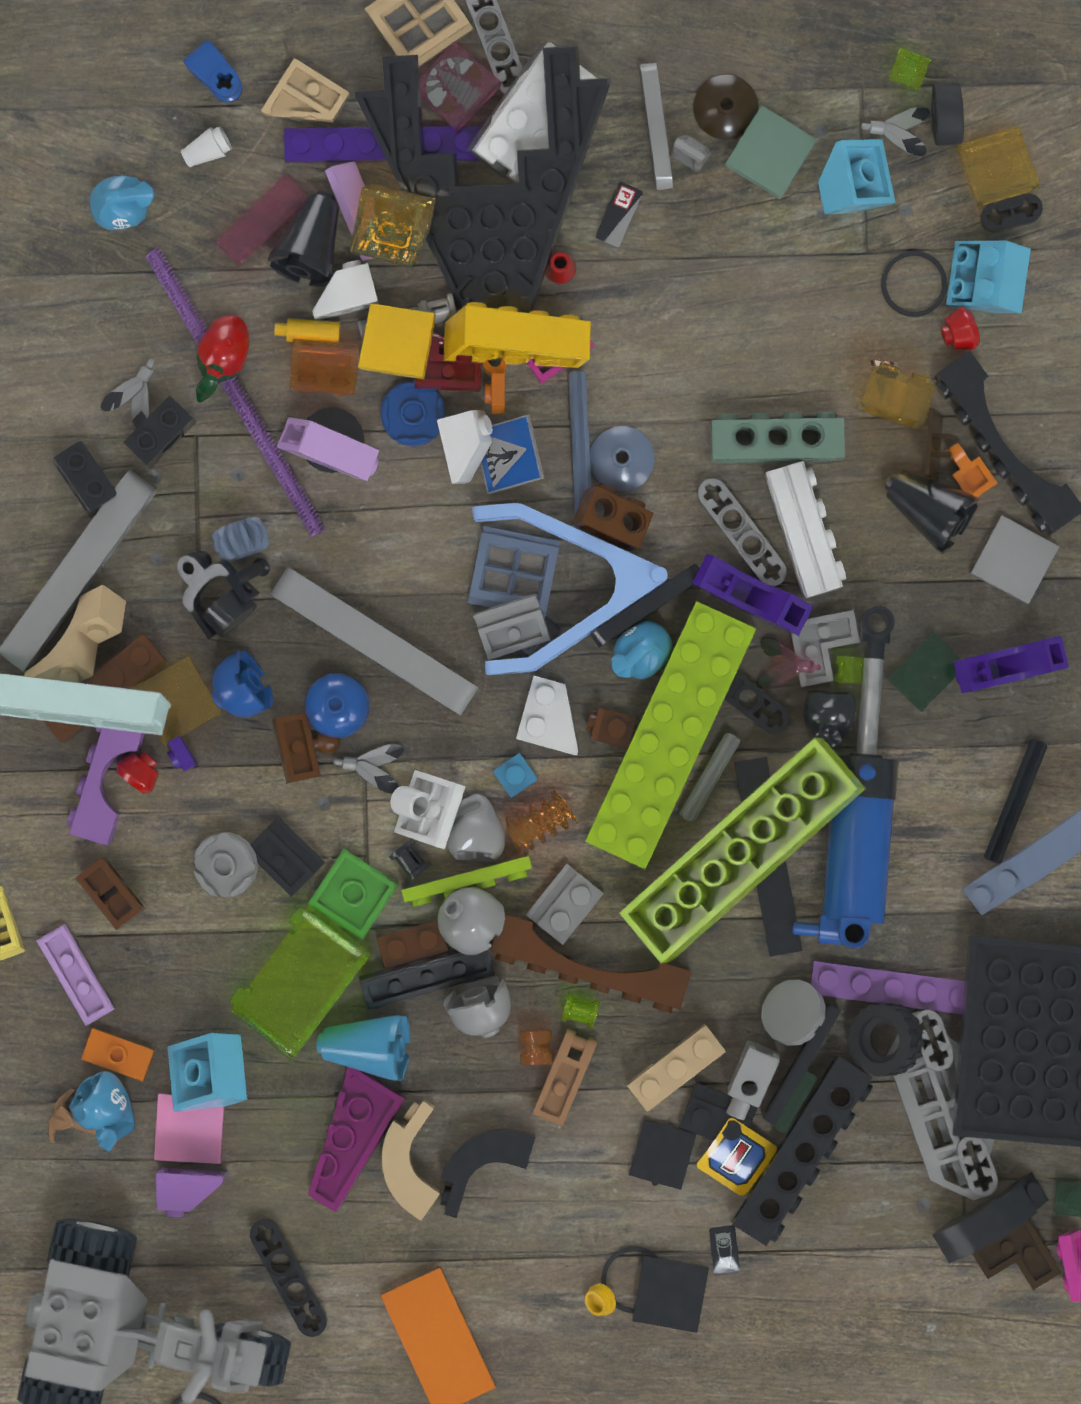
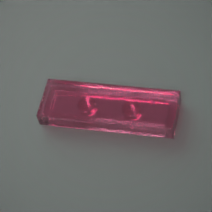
M285 174L215 242L216 245L240 267L301 208L308 196Z

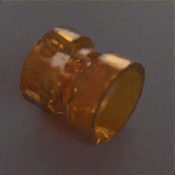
M552 1030L519 1031V1041L523 1044V1051L520 1053L521 1065L553 1064V1054L549 1051V1043L552 1041Z

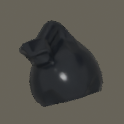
M815 690L809 691L805 699L803 716L806 727L815 735V738H823L834 752L837 746H841L842 739L849 733L855 721L857 707L853 693Z

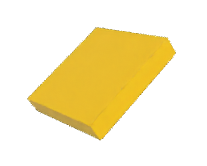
M370 303L358 364L359 369L424 380L436 319L435 313Z

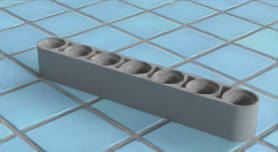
M129 470L115 487L116 497L102 505L1 645L0 656L24 673L39 657L78 603L79 597L86 592L155 496L157 488L132 470Z
M289 567L285 569L270 593L277 600L460 716L478 690V687Z

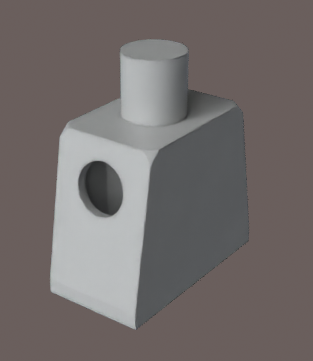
M750 1039L747 1040L727 1088L728 1095L732 1096L726 1111L727 1114L744 1120L750 1105L760 1106L780 1062L778 1051ZM747 1080L755 1082L754 1087L751 1089L744 1088L743 1083Z

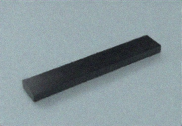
M767 756L734 762L742 803L770 778ZM785 860L757 885L769 957L802 951L800 935L792 933V926L797 921Z

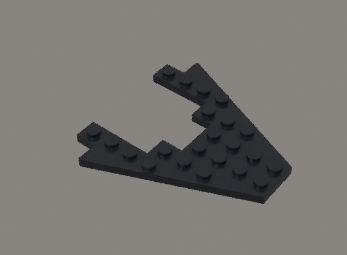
M578 46L543 48L549 148L517 150L519 183L459 186L457 153L425 154L418 54L382 57L385 90L357 91L355 96L420 229L428 231L425 239L459 308L462 309L471 302L486 304V308L498 309L499 307L510 306L517 308V312H531L606 99L611 78L580 79Z

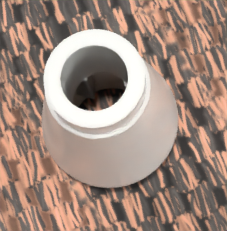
M221 126L215 129L210 127L187 145L186 148L182 149L181 154L186 164L192 167L227 156L226 152L232 150V146Z

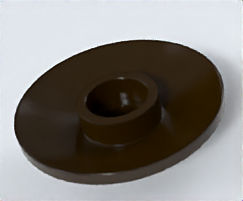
M718 75L707 80L698 89L693 103L694 117L699 127L709 136L720 140L736 139L745 133L757 114L759 107L758 99L753 88L742 78L734 75ZM723 100H729L732 102L733 107L726 111L721 108L720 103Z

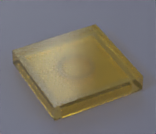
M1019 127L957 145L956 151L977 207L1040 188L1039 179Z
M189 656L132 688V690L161 693L171 704L170 709H168L163 734L158 735L164 746L168 745V742L176 737H182L222 714L219 707L214 703L210 691Z

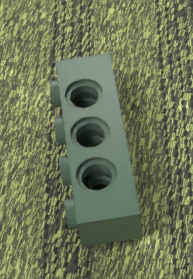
M835 412L816 413L817 418H803V413H785L784 419H770V414L757 413L751 414V419L738 420L737 414L718 415V420H712L710 423L711 463L750 464L842 461L845 458L844 418H836ZM774 430L782 432L785 436V443L779 446L772 444L768 437L769 432ZM804 430L814 431L818 436V443L814 445L806 444L802 440V432ZM739 431L750 433L753 439L752 444L749 446L738 444L735 438L736 433Z

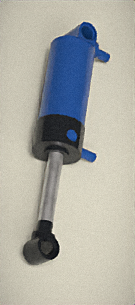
M873 606L864 611L860 616V642H865L857 751L856 753H850V756L838 755L866 789L829 821L822 915H819V923L795 921L792 926V933L794 935L818 936V943L842 944L850 948H860L867 943L870 936L871 923L884 924L893 808L894 800H896L899 760L884 759L883 756L876 755L885 644H890L891 631L895 624L891 611L883 606ZM872 614H879L884 618L885 627L881 632H875L868 626V619ZM850 924H856L859 928V936L856 940L849 942L845 937V929Z

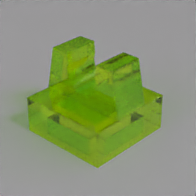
M900 47L888 80L918 92L931 59Z

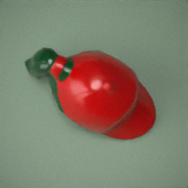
M227 315L217 319L199 342L197 364L203 376L196 387V397L199 403L207 400L215 393L218 383L235 377L246 363L249 351V332L246 324L239 316Z

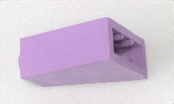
M288 417L277 448L364 481H368L369 476H372L378 466L377 456L380 451L312 421Z

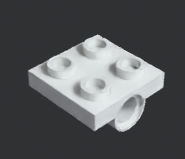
M414 770L409 787H398L391 796V808L393 812L399 815L394 832L445 850L465 786Z

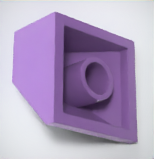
M162 1167L156 1172L157 1210H165V1216L184 1217L185 1211L190 1212L228 1178V1171Z

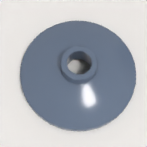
M617 426L605 430L595 439L590 450V466L596 480L600 484L610 486L619 492L630 491L641 486L649 478L654 467L655 456L650 441L643 433L631 427ZM625 452L628 455V461L624 464L618 463L616 460L617 453Z

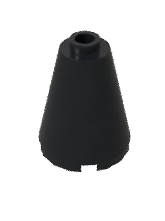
M318 191L316 194H310L269 254L268 262L271 261L270 267L272 270L299 283L300 278L310 280L309 286L324 287L329 284L332 277L339 204L335 201L333 195Z
M903 470L900 474L894 472L885 485V489L888 490L886 497L941 554L946 553L952 548L955 543L950 539L954 538L957 534H963L978 508L976 503L979 499L974 495L907 470Z

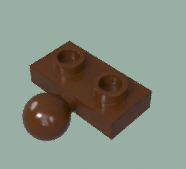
M305 712L272 719L286 784L321 776L315 750L323 754L334 753L340 746V738L329 737L318 732L312 738L309 721Z

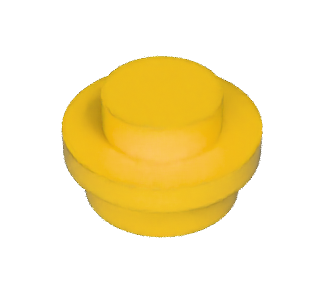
M596 1283L589 1288L588 1293L585 1295V1304L592 1314L607 1316L615 1310L616 1299L610 1288L602 1283Z

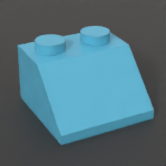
M209 1033L167 1047L174 1112L224 1107L247 1100L241 1035Z

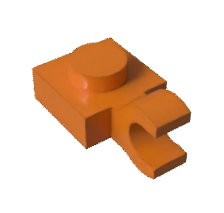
M502 357L501 364L496 367L491 366L489 360H486L483 363V369L491 376L492 384H485V404H492V414H505V371L507 364H505Z
M959 443L945 450V452L950 451L953 454L949 459L958 470L951 477L961 491L979 497L997 484V481L980 456L970 461Z

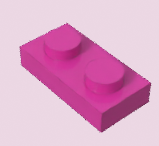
M1081 1229L1058 1236L1059 1241L1057 1243V1253L1059 1259L1063 1261L1065 1269L1063 1277L1064 1288L1070 1294L1071 1302L1081 1301Z

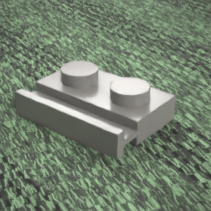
M536 593L473 614L488 660L551 640Z
M566 864L526 913V916L563 945L604 893Z

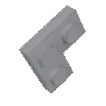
M854 610L807 619L799 636L790 633L800 686L806 687L834 681L828 649L860 643Z

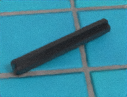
M1032 739L1029 742L985 852L984 858L988 861L1000 864L1003 860L1047 750V745L1044 742Z

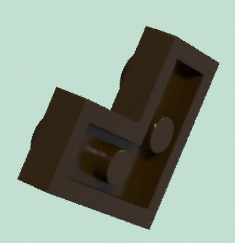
M1029 1220L995 1242L972 1253L987 1279L1016 1262L1033 1290L1061 1274V1271Z

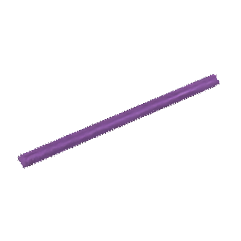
M155 248L147 254L146 259L158 280L162 283L164 290H166L183 322L187 325L193 339L199 345L208 327H203L206 324H202L203 320H199L202 317H198L199 312L195 313L197 309L193 310L195 306H191L193 302L189 303L191 299H187L189 295L185 296L187 292H183L184 288L181 289L183 285H179L180 281L177 282L179 278H174L177 275H173L174 270L170 271L172 267L168 268L170 264H166L168 260L164 261L166 257H162L164 253L160 254L162 250ZM237 376L221 382L240 418H242L241 420L246 425L260 452L263 453L262 455L267 460L266 462L271 467L270 469H272L279 484L284 488L285 494L288 495L289 501L292 502L291 504L294 506L308 533L311 534V537L318 535L326 529V527L323 528L324 523L320 524L322 520L318 521L320 516L316 517L318 513L314 514L316 510H312L314 506L310 507L312 504L308 503L310 499H306L308 496H304L305 492H301L303 488L299 489L301 485H297L299 481L295 482L297 478H293L295 474L291 475L293 471H289L291 467L287 468L289 464H285L286 460L283 461L285 457H280L282 453L279 454L281 450H276V443H272L274 439L270 440L272 437L268 436L270 432L266 433L268 429H264L266 425L262 426L264 422H260L262 418L258 419L260 415H256L257 411L254 412L256 408H251L253 404H249L251 400L247 401L249 397H245L247 393L243 394L245 390L241 391L243 386L239 387L241 383L237 384L239 381L238 379L235 380Z

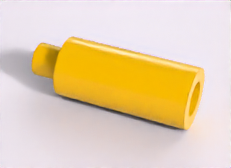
M288 318L287 323L275 322L274 335L286 336V342L339 346L341 322Z

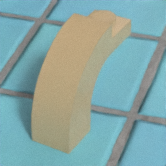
M425 1099L420 1105L414 1102L403 1117L408 1121L406 1126L396 1119L393 1120L385 1136L382 1148V1170L391 1194L406 1211L420 1221L440 1194L438 1188L427 1182L417 1173L410 1156L414 1137L435 1107Z

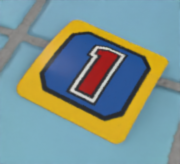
M729 1118L711 1146L697 1162V1168L738 1195L744 1196L767 1167L776 1153L777 1147L736 1119ZM728 1121H736L741 1126V1135L736 1140H727L722 1134L728 1125Z

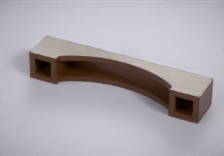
M504 913L503 930L500 936L495 934L490 950L496 953V960L514 965L515 959L528 963L526 969L545 974L547 969L560 972L558 979L577 984L578 978L591 982V989L607 994L610 988L622 992L621 998L639 1004L641 998L654 1001L653 1008L672 1013L673 1008L681 1009L692 973L691 970L668 963L661 964L660 962L655 968L636 972H614L592 968L563 956L547 945L533 931L532 926L534 922Z

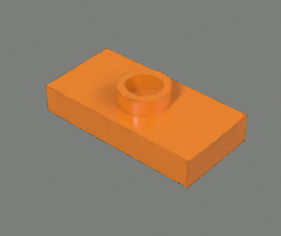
M92 1028L81 1060L143 1082L155 1050Z

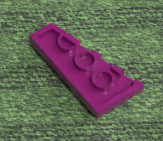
M347 1067L345 1073L346 1077L342 1090L339 1092L335 1113L331 1124H329L322 1154H320L308 1192V1196L334 1212H338L406 1099L364 1072Z

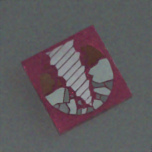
M455 41L419 78L421 101L456 132L502 85L499 79Z

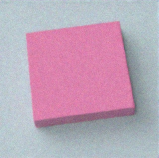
M159 1093L154 1160L220 1164L224 1107L174 1112L172 1094Z

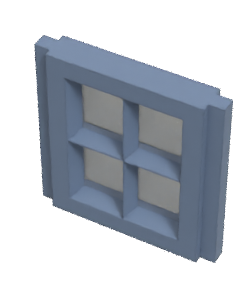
M483 526L468 603L492 608L536 593L545 618L560 541Z

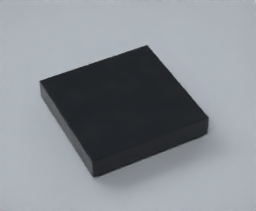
M643 1255L632 1321L697 1333L709 1267Z

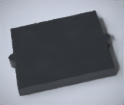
M644 1119L629 1175L651 1181L653 1186L662 1184L681 1190L697 1134L674 1128L672 1123L663 1125Z

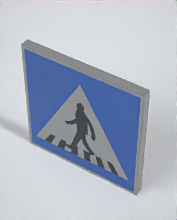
M530 414L492 425V434H490L492 443L481 461L487 494L544 479Z

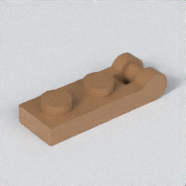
M567 1028L532 1114L562 1127L598 1043V1040L591 1037L587 1040L577 1036V1032ZM571 1047L582 1052L579 1061L567 1056Z

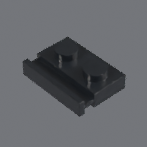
M277 817L250 844L256 853L258 865L291 897L326 863L280 817Z
M696 1082L679 1127L714 1141L729 1118H734L750 1128L758 1107L750 1105L745 1119H737L726 1113L732 1096ZM728 1121V1125L722 1134L727 1140H736L741 1135V1126L736 1121Z

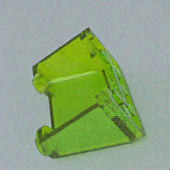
M311 905L306 910L299 907L288 922L293 927L247 989L245 990L243 987H240L229 1001L233 1005L230 1012L291 1061L296 1057L307 1039L310 1038L329 1010L357 975V972L373 954L370 949Z

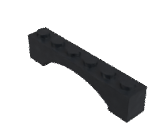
M970 350L934 376L937 380L934 386L945 400L951 399L957 408L954 410L957 419L963 426L969 424L976 434L973 437L974 442L983 453L988 451L995 460L992 463L993 468L1003 480L1008 478L1014 486V489L1011 490L1012 494L1020 505H1028L1034 514L1031 516V520L1041 533L1046 531L1051 535L1081 514V503L1067 484L1059 487L1042 479L1023 465L1006 446L994 426L986 404L984 381L989 376Z

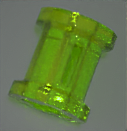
M568 992L561 1021L572 1020L587 1024L589 1029H593L600 1001L590 1002L578 999Z

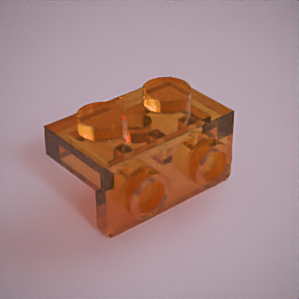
M293 339L289 388L303 393H312L314 391L327 392L337 396L355 394L358 377L359 344Z

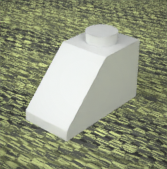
M361 260L342 264V270L335 272L312 311L315 320H324L370 308V303L379 304L369 264H362Z
M470 410L437 420L452 484H466L471 481L492 443L490 436L492 434V424L489 417L485 415L484 410Z

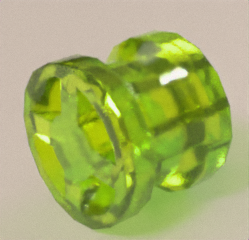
M836 656L835 663L838 666V673L834 676V683L862 685L864 658Z

